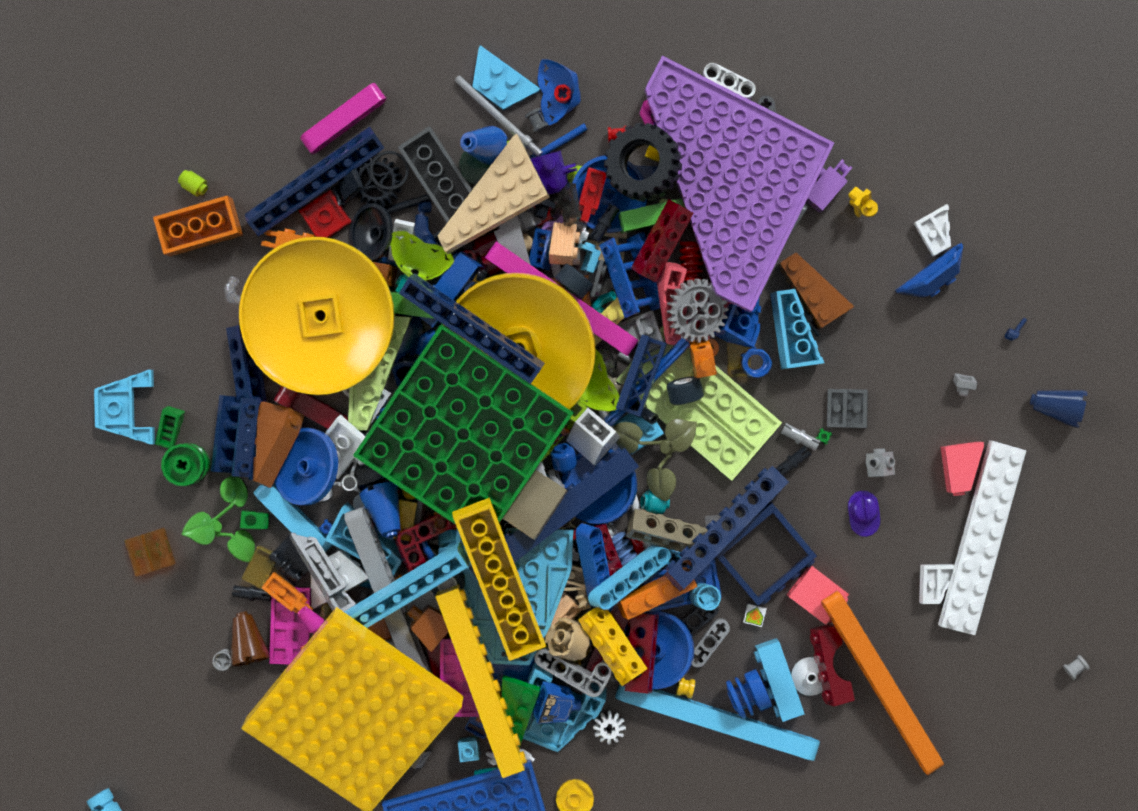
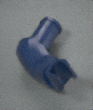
M430 202L420 203L418 205L420 215H416L414 222V236L424 243L438 245L432 233L428 230L429 217L425 216V213L431 212L432 205Z

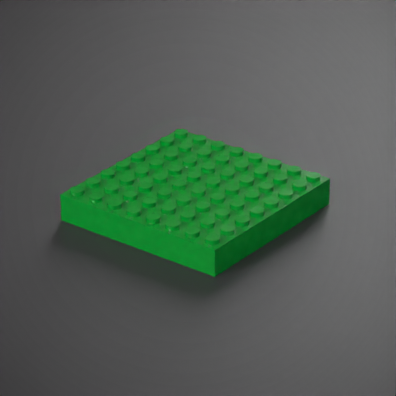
M441 324L353 456L454 524L453 511L490 498L500 522L574 412L532 383L529 384L444 324Z

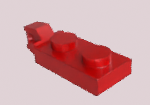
M590 167L587 170L578 203V211H582L579 222L587 224L590 214L595 215V212L598 210L606 180V173Z

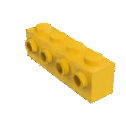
M596 607L578 619L583 630L586 631L593 645L598 649L604 662L608 664L621 686L647 670V667L609 610Z

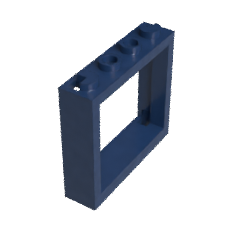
M769 502L716 557L757 605H764L771 599L770 595L775 591L778 593L785 588V583L789 579L794 580L800 575L799 571L801 569L810 567L815 562L814 558L817 555L775 505ZM773 513L807 555L757 596L723 554Z

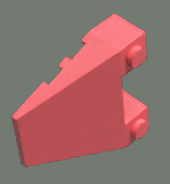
M667 262L657 279L665 343L675 345L681 339V334H675L677 328L670 327L674 322L667 320L672 316L671 313L666 312L672 308L667 303L673 302L670 295H677L675 288L682 289L681 283L684 282L687 269L679 264ZM699 292L695 296L696 301L700 298ZM730 302L724 304V308H727ZM686 306L683 308V315H686L687 313ZM710 306V307L708 308V313H709V314L712 313V310H713L712 306ZM699 320L695 324L696 329L700 326Z

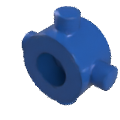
M325 519L319 530L327 536L333 524L328 522V519Z

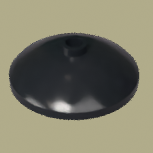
M370 203L362 206L352 219L349 232L350 244L365 254L372 262L383 257L390 247L393 236V223L390 214L383 206Z

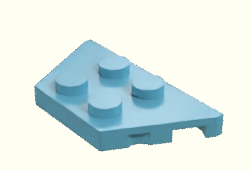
M480 45L472 86L477 92L503 111L512 107L513 104L539 93V87Z

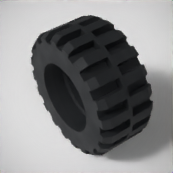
M636 123L635 127L631 125L626 126V131L623 133L618 131L615 134L617 136L615 141L611 139L609 142L610 150L606 149L605 151L607 160L604 161V167L607 169L605 173L611 181L610 184L626 197L645 202V200L654 201L657 196H665V191L667 189L672 190L674 187L672 185L673 182L679 180L680 175L678 171L682 170V163H680L682 156L681 152L678 151L677 143L663 129L649 123L646 125ZM641 146H653L659 152L660 157L657 170L647 179H633L627 171V162L630 155Z

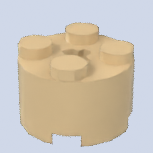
M558 618L559 621L554 625L551 624L546 634L545 643L548 644L549 653L569 661L582 660L586 656L590 637L583 630L579 622L568 618Z

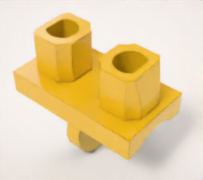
M855 187L848 194L850 198L849 204L854 207L857 217H860L862 214L866 217L876 215L878 205L872 200L871 191L866 189L863 192L858 187Z

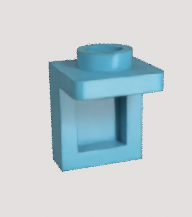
M588 242L578 244L577 248L586 251L580 270L594 273V270L599 266L600 261L598 259L601 251L595 249L596 245Z

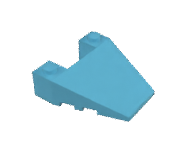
M535 662L529 673L528 683L541 688L543 681L551 683L553 674L541 668ZM594 682L591 683V688L594 691H599V685ZM607 687L597 697H590L585 693L579 695L572 692L575 699L581 700L582 705L580 711H571L566 722L537 724L532 712L523 739L556 752L560 751L574 738V735L579 730H583L592 718L595 719L599 715L606 702Z

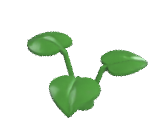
M231 475L220 486L221 497L230 505L212 519L205 512L196 513L186 523L182 535L201 545L210 544L215 535L217 537H230L232 539L227 543L230 553L240 561L252 562L255 544L249 532L238 530L235 535L220 532L222 525L218 519L234 505L237 507L244 506L248 499L245 483L240 477Z

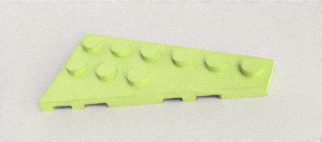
M394 316L392 339L382 361L364 380L350 387L348 422L357 430H368L412 317Z

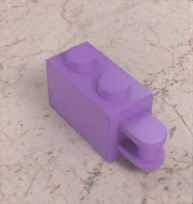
M843 159L834 169L830 166L827 170L824 168L821 170L817 178L818 180L815 182L806 200L819 213L823 211L847 183L844 177L852 167H848L843 163ZM837 169L843 172L842 176L836 171Z

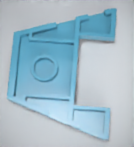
M146 370L94 389L96 428L147 444H155V427H135L134 387H154V370Z

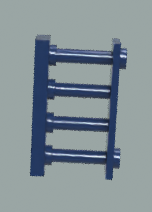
M219 395L211 471L232 473V476L251 477L260 400L240 398V403H237L236 396Z

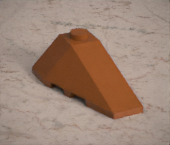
M267 402L260 403L257 419V438H255L254 482L267 488L272 487L299 434L304 419L303 414L284 406Z

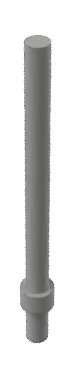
M460 75L456 77L455 82L513 135L518 134L525 149L528 148L537 157L542 155L543 151L533 143V140L528 135L525 136Z

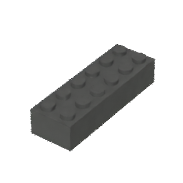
M429 126L398 146V149L448 223L472 189Z

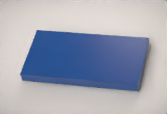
M713 559L695 578L696 584L706 583L712 585L721 594L716 562ZM688 564L682 565V567L690 569ZM658 570L645 580L642 586L663 577L668 570ZM690 591L647 612L692 604L689 598Z

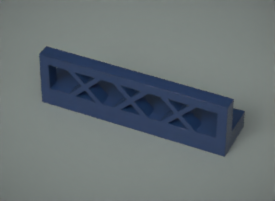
M642 334L616 406L617 409L639 417L642 416L667 343ZM651 343L661 346L659 353L651 356L649 352ZM651 361L653 370L645 375L642 369L643 365ZM644 379L647 385L646 390L638 393L636 384ZM638 398L640 402L638 412L628 408L630 401Z

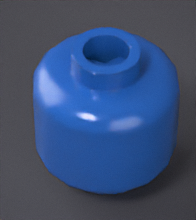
M558 444L551 451L550 456L554 470L561 473H569L577 465L575 450L568 444Z

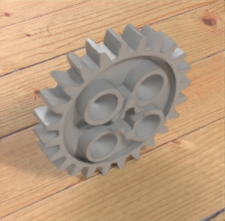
M695 279L694 282L693 280H687V285L681 283L682 289L675 288L677 295H670L673 302L667 303L669 306H672L670 310L666 311L672 314L667 319L674 322L670 327L677 328L675 334H681L682 339L687 338L691 342L694 340L695 342H701V339L708 341V336L714 338V331L721 332L718 326H725L722 319L728 318L724 315V312L729 309L724 308L723 305L728 301L722 300L721 297L715 294L711 282L708 283V280L702 279L701 281L700 279ZM699 292L700 298L696 301L695 296ZM686 306L687 313L686 315H683L682 311L683 308ZM710 306H712L713 308L711 314L708 313V308ZM699 320L700 326L696 329L695 324Z

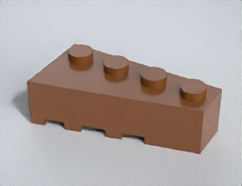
M794 253L777 264L791 288L796 290L798 298L807 313L812 315L813 322L818 329L854 307L798 253Z

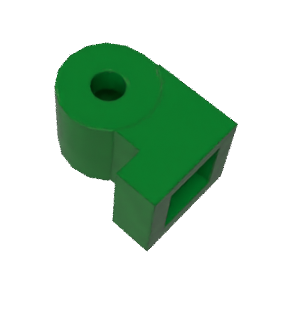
M242 510L240 528L268 529L270 513Z

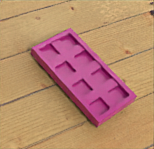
M295 587L305 595L304 597L308 599L306 603L311 606V587ZM271 596L269 664H290L301 651V647L310 640V633L298 613L291 612Z
M443 638L440 641V680L464 696L462 708L454 717H479L451 638Z

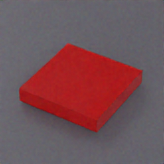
M331 190L299 210L316 237L330 238L352 222L343 207L338 205L336 197Z

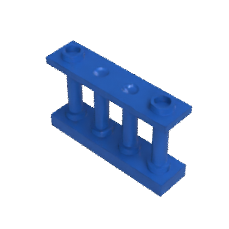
M644 232L626 239L627 243L617 245L615 238L600 244L624 318L640 312L639 307L649 305L651 311L660 309L657 281L654 282L639 274V280L630 282L626 273L627 270H632L631 267L646 241ZM631 251L634 261L623 263L620 252ZM643 287L647 298L636 300L632 289Z

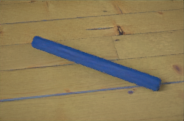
M681 338L662 358L653 384L690 347V343L686 339ZM643 379L636 385L638 393L646 390L647 385ZM638 398L631 400L628 408H630L638 400ZM620 409L610 411L604 418V421L609 426H613L625 414V411Z

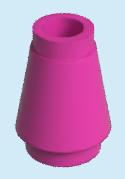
M304 606L298 612L309 633L315 634L324 623V619L307 606Z

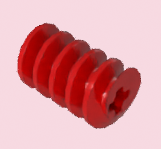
M680 242V245L685 247L679 251L681 254H684V256L679 257V260L684 262L680 265L687 269L684 282H687V280H693L694 282L695 279L702 280L701 277L697 276V274L703 272V270L697 268L703 265V262L698 261V258L702 257V254L698 253L700 251L698 243Z

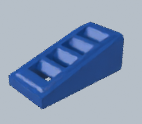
M535 228L529 255L530 264L534 268L550 271L549 251L552 231ZM541 235L546 236V240L541 239Z

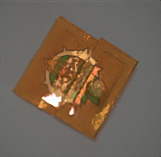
M165 528L124 540L136 576L176 564Z

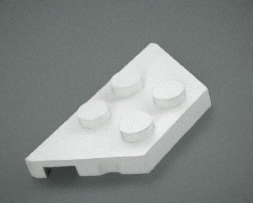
M344 550L328 557L346 585L345 592L369 580L366 572L360 568V564L356 560H352L350 555ZM311 575V607L316 609L327 603Z

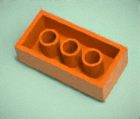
M229 196L153 217L163 254L170 257L243 236L234 201Z

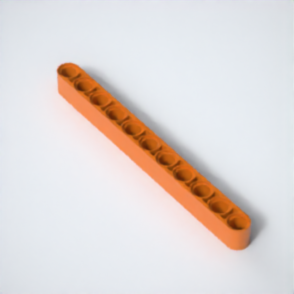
M835 591L821 601L823 608L918 764L927 775H930L942 767L944 762L847 602L839 591Z

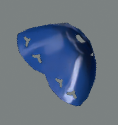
M542 59L538 70V85L543 93L541 100L542 113L545 121L550 126L558 122L580 104L579 81L576 72L558 62ZM545 64H546L547 67L549 68V69L546 70V72H544V69L546 68V67H545ZM544 78L549 81L547 86H545ZM561 84L567 85L571 89L572 95L569 102L563 104L556 101L554 96L555 88ZM560 90L558 97L562 98L563 96V98H566L567 91L564 90L563 92V90ZM547 101H549L550 104H552V106H550L549 108H547V107H548Z

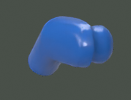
M430 329L420 335L416 354L421 355L436 331L434 329Z

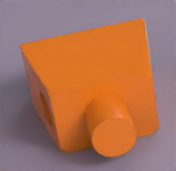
M701 339V342H695V340L693 342L688 341L690 343L689 348L694 376L702 378L716 375L713 349L709 340L703 341Z

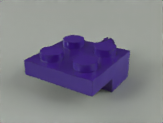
M561 151L531 158L548 195L570 189L567 173L577 171L575 163L565 166Z

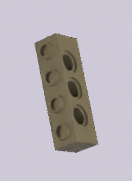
M635 509L629 516L626 537L681 552L686 546L690 549L694 545L692 540L699 533L703 535L707 529L698 524H689L680 519H671L662 514H653L644 509ZM700 549L695 550L696 556L699 557L702 554Z

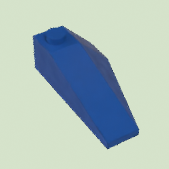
M759 298L751 313L729 303L727 306L729 310L724 312V315L728 318L722 319L725 326L719 325L718 328L721 332L714 331V335L726 342L753 348L760 332V324H758V316L761 313Z

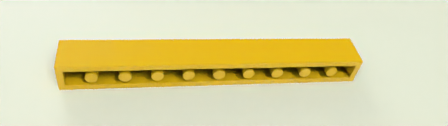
M460 585L436 593L438 605L501 776L504 778L525 770L527 759L524 751L520 752L518 747L521 744L518 734L513 733V720L511 716L506 714V701L504 697L501 698L499 695V691H501L499 682L494 680L492 676L494 669L491 661L487 662L485 655H488L485 644L480 643V630L477 625L474 626L473 611L471 607L468 608L465 601L468 600L466 592L460 588Z

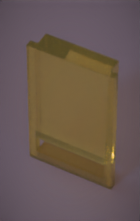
M726 342L729 377L746 376V374H731L730 370L742 369L741 361L743 357L740 355L747 352L750 347ZM749 357V359H748V366H749L750 368H751V357Z
M258 545L242 579L262 589L275 561L271 562L267 557L257 553L258 549L268 554L273 552Z

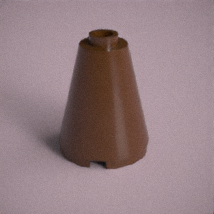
M247 611L237 613L236 617L233 618L232 666L249 665L252 662L257 663L269 659V651L252 614H248Z

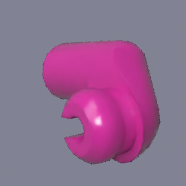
M645 100L640 110V116L645 125L649 123L655 126L656 123L651 116L652 111L648 100Z

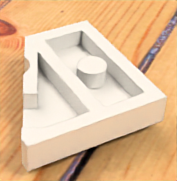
M948 204L913 223L932 256L951 246Z
M955 564L920 565L919 603L941 604L944 592L949 587V580Z

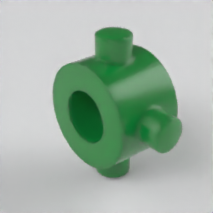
M823 428L819 429L820 432L815 439L824 442V445L828 444L827 441L832 436V433L824 431Z

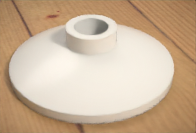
M814 657L799 660L791 672L796 690L808 696L817 695L823 691L822 684L818 679V665ZM809 675H814L815 679L809 681L808 677Z

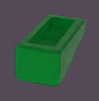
M171 406L162 409L155 445L168 449L176 445L185 411ZM166 429L172 431V434L165 432L164 430ZM162 436L170 438L171 441L162 439Z

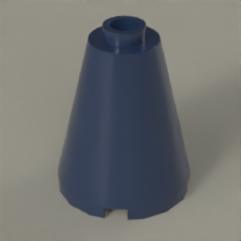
M1036 391V394L1031 395L1030 405H1033V410L1074 428H1079L1080 426L1077 422L1081 423L1086 406L1083 396H1087V391Z

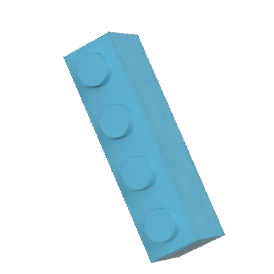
M776 638L756 645L757 651L754 652L757 663L761 662L763 669L760 672L763 680H767L769 688L766 689L769 698L774 699L775 706H773L776 717H780L784 722L804 715L779 640Z

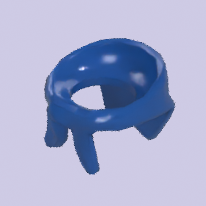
M756 346L740 355L743 357L741 361L742 369L748 378L763 377L772 367L769 355L762 349H756ZM752 355H759L763 359L762 366L757 370H753L748 366V359Z

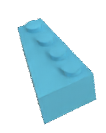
M791 289L770 293L781 369L824 363L818 351L816 340L814 341L810 331V325L804 316V310L796 290Z

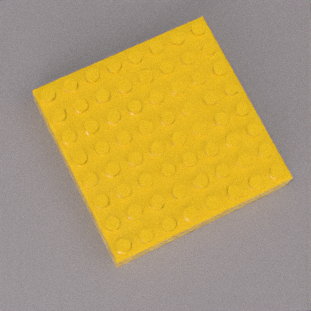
M336 607L248 714L241 729L362 811H372L462 708L464 696Z

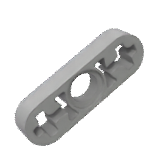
M715 619L694 646V654L699 655L701 649H698L700 646L708 652L707 655L704 652L701 654V662L698 660L694 662L693 658L692 665L694 667H702L728 634L730 626L725 619ZM722 623H725V630H720L717 633L719 639H717L713 634L710 633L711 631H713L714 633L717 631V624L721 625ZM708 637L714 639V645L711 648L704 646V640Z

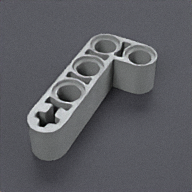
M549 647L540 649L534 657L538 666L590 697L599 696L613 675V672L604 660L599 662L593 672L574 661L550 654ZM544 653L547 654V656H546L547 660H546V661L543 660V658H544L543 654H544ZM558 662L565 664V671L558 669ZM600 666L608 667L609 674H603L600 671ZM575 672H578L582 675V681H577L575 679ZM592 682L599 685V691H594L591 688Z

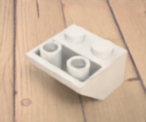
M587 408L575 421L566 441L595 466L620 436L592 410Z

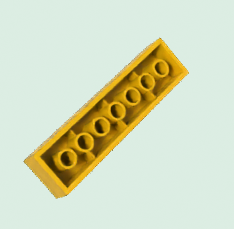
M490 498L453 511V519L509 661L546 647Z

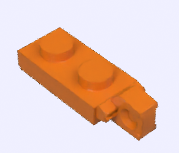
M273 572L262 586L263 590L291 612L298 613L304 606L313 610L306 603L308 599L304 597L305 595L276 572Z

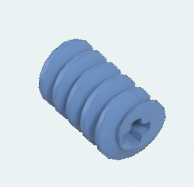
M625 531L616 533L611 538L622 567L637 555L636 552H630L633 549V545H627L630 541L629 538L623 539L626 535Z

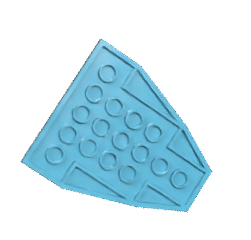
M506 527L504 535L509 531L514 533L518 529L516 527ZM457 529L456 544L460 543L463 549L466 551L462 539L460 537L459 531ZM556 530L515 562L543 638L551 626L572 570L573 530ZM469 561L468 568L463 570L465 575L464 590L468 598L466 604L473 611L474 618L472 621L474 626L477 625L480 630L481 637H479L481 644H485L489 662L491 661L492 664L530 665L537 651L521 656L522 658H529L527 661H521L519 658L509 661L508 657H502V652L506 651L479 582L469 569L472 566Z

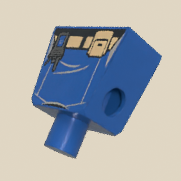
M543 681L532 712L537 724L566 722L571 711L581 710L582 703L580 699L574 698L569 687Z

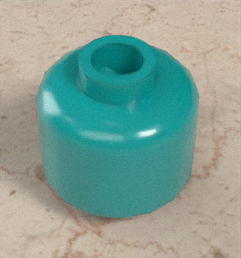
M647 490L641 496L640 506L649 513L664 514L666 509H669L670 499L668 501L661 500L651 490Z

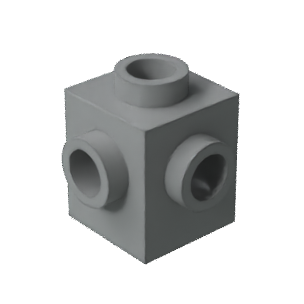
M885 448L873 449L874 453L866 454L868 477L895 475L893 451L885 452Z

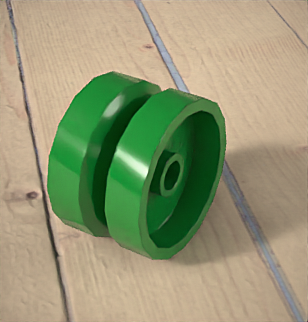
M178 444L165 452L161 462V469L169 482L177 486H188L199 483L207 476L210 470V459L207 452L197 444Z

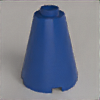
M487 126L463 134L460 145L465 152L483 164L492 165L507 145L506 139L508 138L502 129L495 126Z
M384 482L373 485V490L368 491V488L364 489L360 493V499L381 536L387 539L398 536L397 533L401 531L398 486L394 485L393 482Z

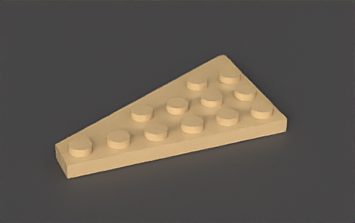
M518 134L511 138L439 233L438 238L447 254L549 198Z

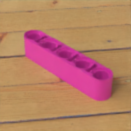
M372 83L301 135L300 140L311 154H315L381 106L387 98L376 83Z

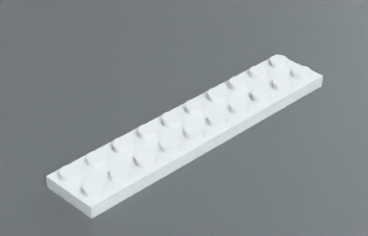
M991 440L988 442L938 625L941 627L972 635L976 634L1026 450Z

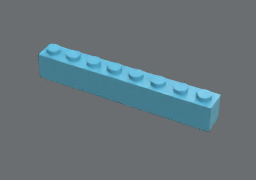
M457 543L344 612L368 628L468 568L470 561L468 554L461 544Z

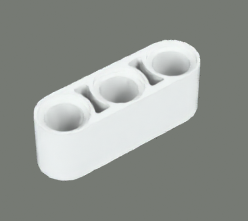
M709 63L704 68L702 76L749 100L753 97L756 89L754 83L715 63ZM714 70L717 76L711 78L707 75V71ZM729 78L733 81L734 85L726 86L724 80ZM741 88H749L751 94L744 95L741 92Z

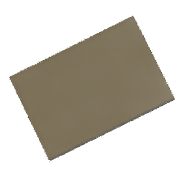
M535 469L502 519L536 540L568 490Z

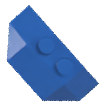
M959 243L897 288L895 290L896 293L918 297L929 295L933 297L941 291L939 288L942 285L946 284L948 286L956 280L955 276L960 273L963 244Z

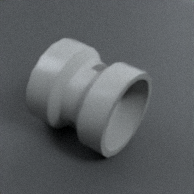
M223 649L214 655L213 665L217 670L224 671L232 666L230 649Z

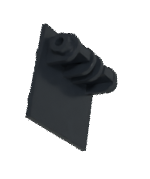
M290 535L266 559L294 586L308 572L305 563L290 539Z

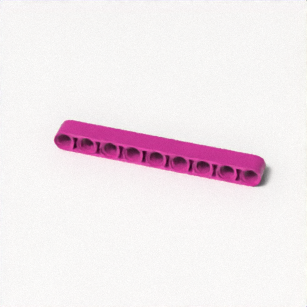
M498 242L494 243L485 256L487 260L506 273H527L554 282ZM567 291L585 312L593 333L628 357L639 340Z

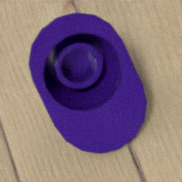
M868 491L855 492L848 501L851 528L860 536L867 537L873 535L880 526V511L877 498Z

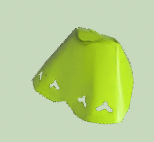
M407 231L392 233L393 236L390 244L392 256L397 266L408 277L413 275L411 270L416 269L419 272L418 276L422 279H433L448 270L454 262L451 253L447 254L443 247L439 245L424 243Z
M596 350L595 355L597 357H595L591 379L579 400L584 405L595 410L613 411L617 409L616 406L620 395L607 376L602 355Z

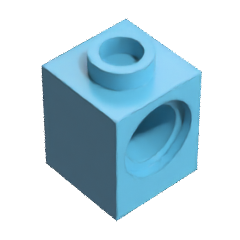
M478 736L459 738L460 762L480 759L481 752Z

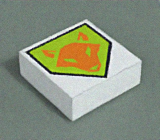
M747 603L743 622L762 627L767 608Z

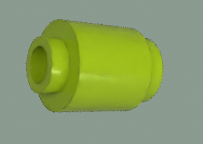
M184 170L178 178V183L181 184V187L196 197L204 195L208 190L207 180L193 171Z

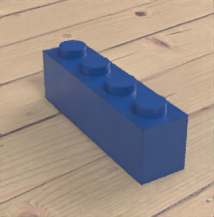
M466 252L456 253L453 256V264L439 276L441 279L438 283L432 285L454 301L459 299L464 292L465 285L472 282L478 270L483 267ZM420 317L432 328L438 327L441 323L435 318Z

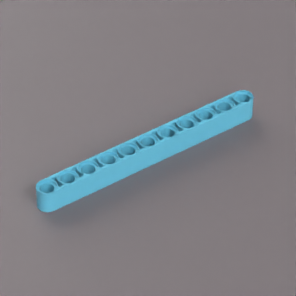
M619 683L615 696L616 699L812 761L815 760L820 744L819 740L748 717L742 720L738 714L658 689H652V693L648 694L625 691V686H621Z

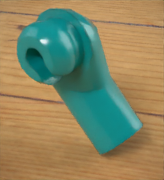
M610 291L600 295L591 307L601 314L604 311L602 305L616 299L615 292Z

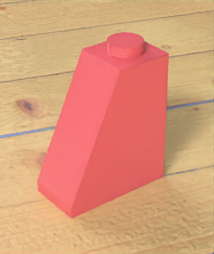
M978 441L941 447L946 490L949 493H953V496L965 495V491H971L984 448V442Z

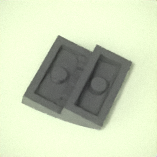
M828 389L827 427L867 428L868 390Z

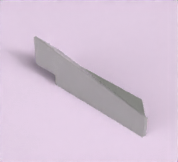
M515 216L499 225L500 229L494 231V234L499 244L530 264L518 216Z
M294 532L291 533L290 539L331 610L333 611L338 607L344 612L356 605L344 591L346 588L345 583L318 540L314 537H304L296 535Z

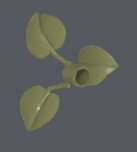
M683 419L671 420L665 428L666 440L644 442L640 441L643 433L636 424L631 422L616 424L614 430L620 436L616 444L621 450L625 448L628 453H633L638 449V444L660 445V450L666 457L659 464L658 469L653 468L648 471L647 484L656 497L668 501L676 488V477L671 470L667 468L662 469V467L672 457V453L686 451L691 446L696 434L697 422Z

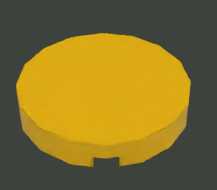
M572 779L564 782L559 787L556 794V804L559 811H590L593 807V791L584 781Z

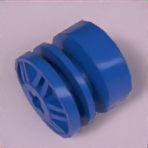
M756 669L744 674L746 681L744 684L741 683L738 677H735L737 687H733L730 680L726 681L729 699L734 710L740 715L742 720L746 718L743 709L747 708L752 716L754 715L752 706L755 704L760 711L772 707L767 691Z

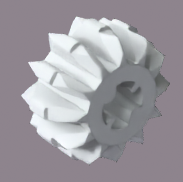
M608 711V716H605L603 712L600 713L602 719L596 717L595 722L597 724L593 725V729L598 730L595 732V737L601 736L600 742H604L607 739V744H611V739L617 743V736L623 738L624 734L621 731L626 730V726L621 725L624 719H618L619 713L617 712L614 716H612L611 711ZM608 724H612L611 731H607L606 727Z

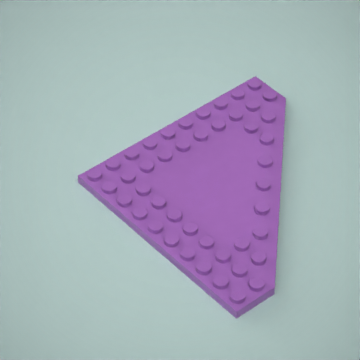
M662 56L645 88L656 126L672 137L679 147L678 151L681 152L682 159H680V163H682V170L678 171L680 177L676 183L685 208L694 213L690 223L714 292L722 299L751 313L834 142Z

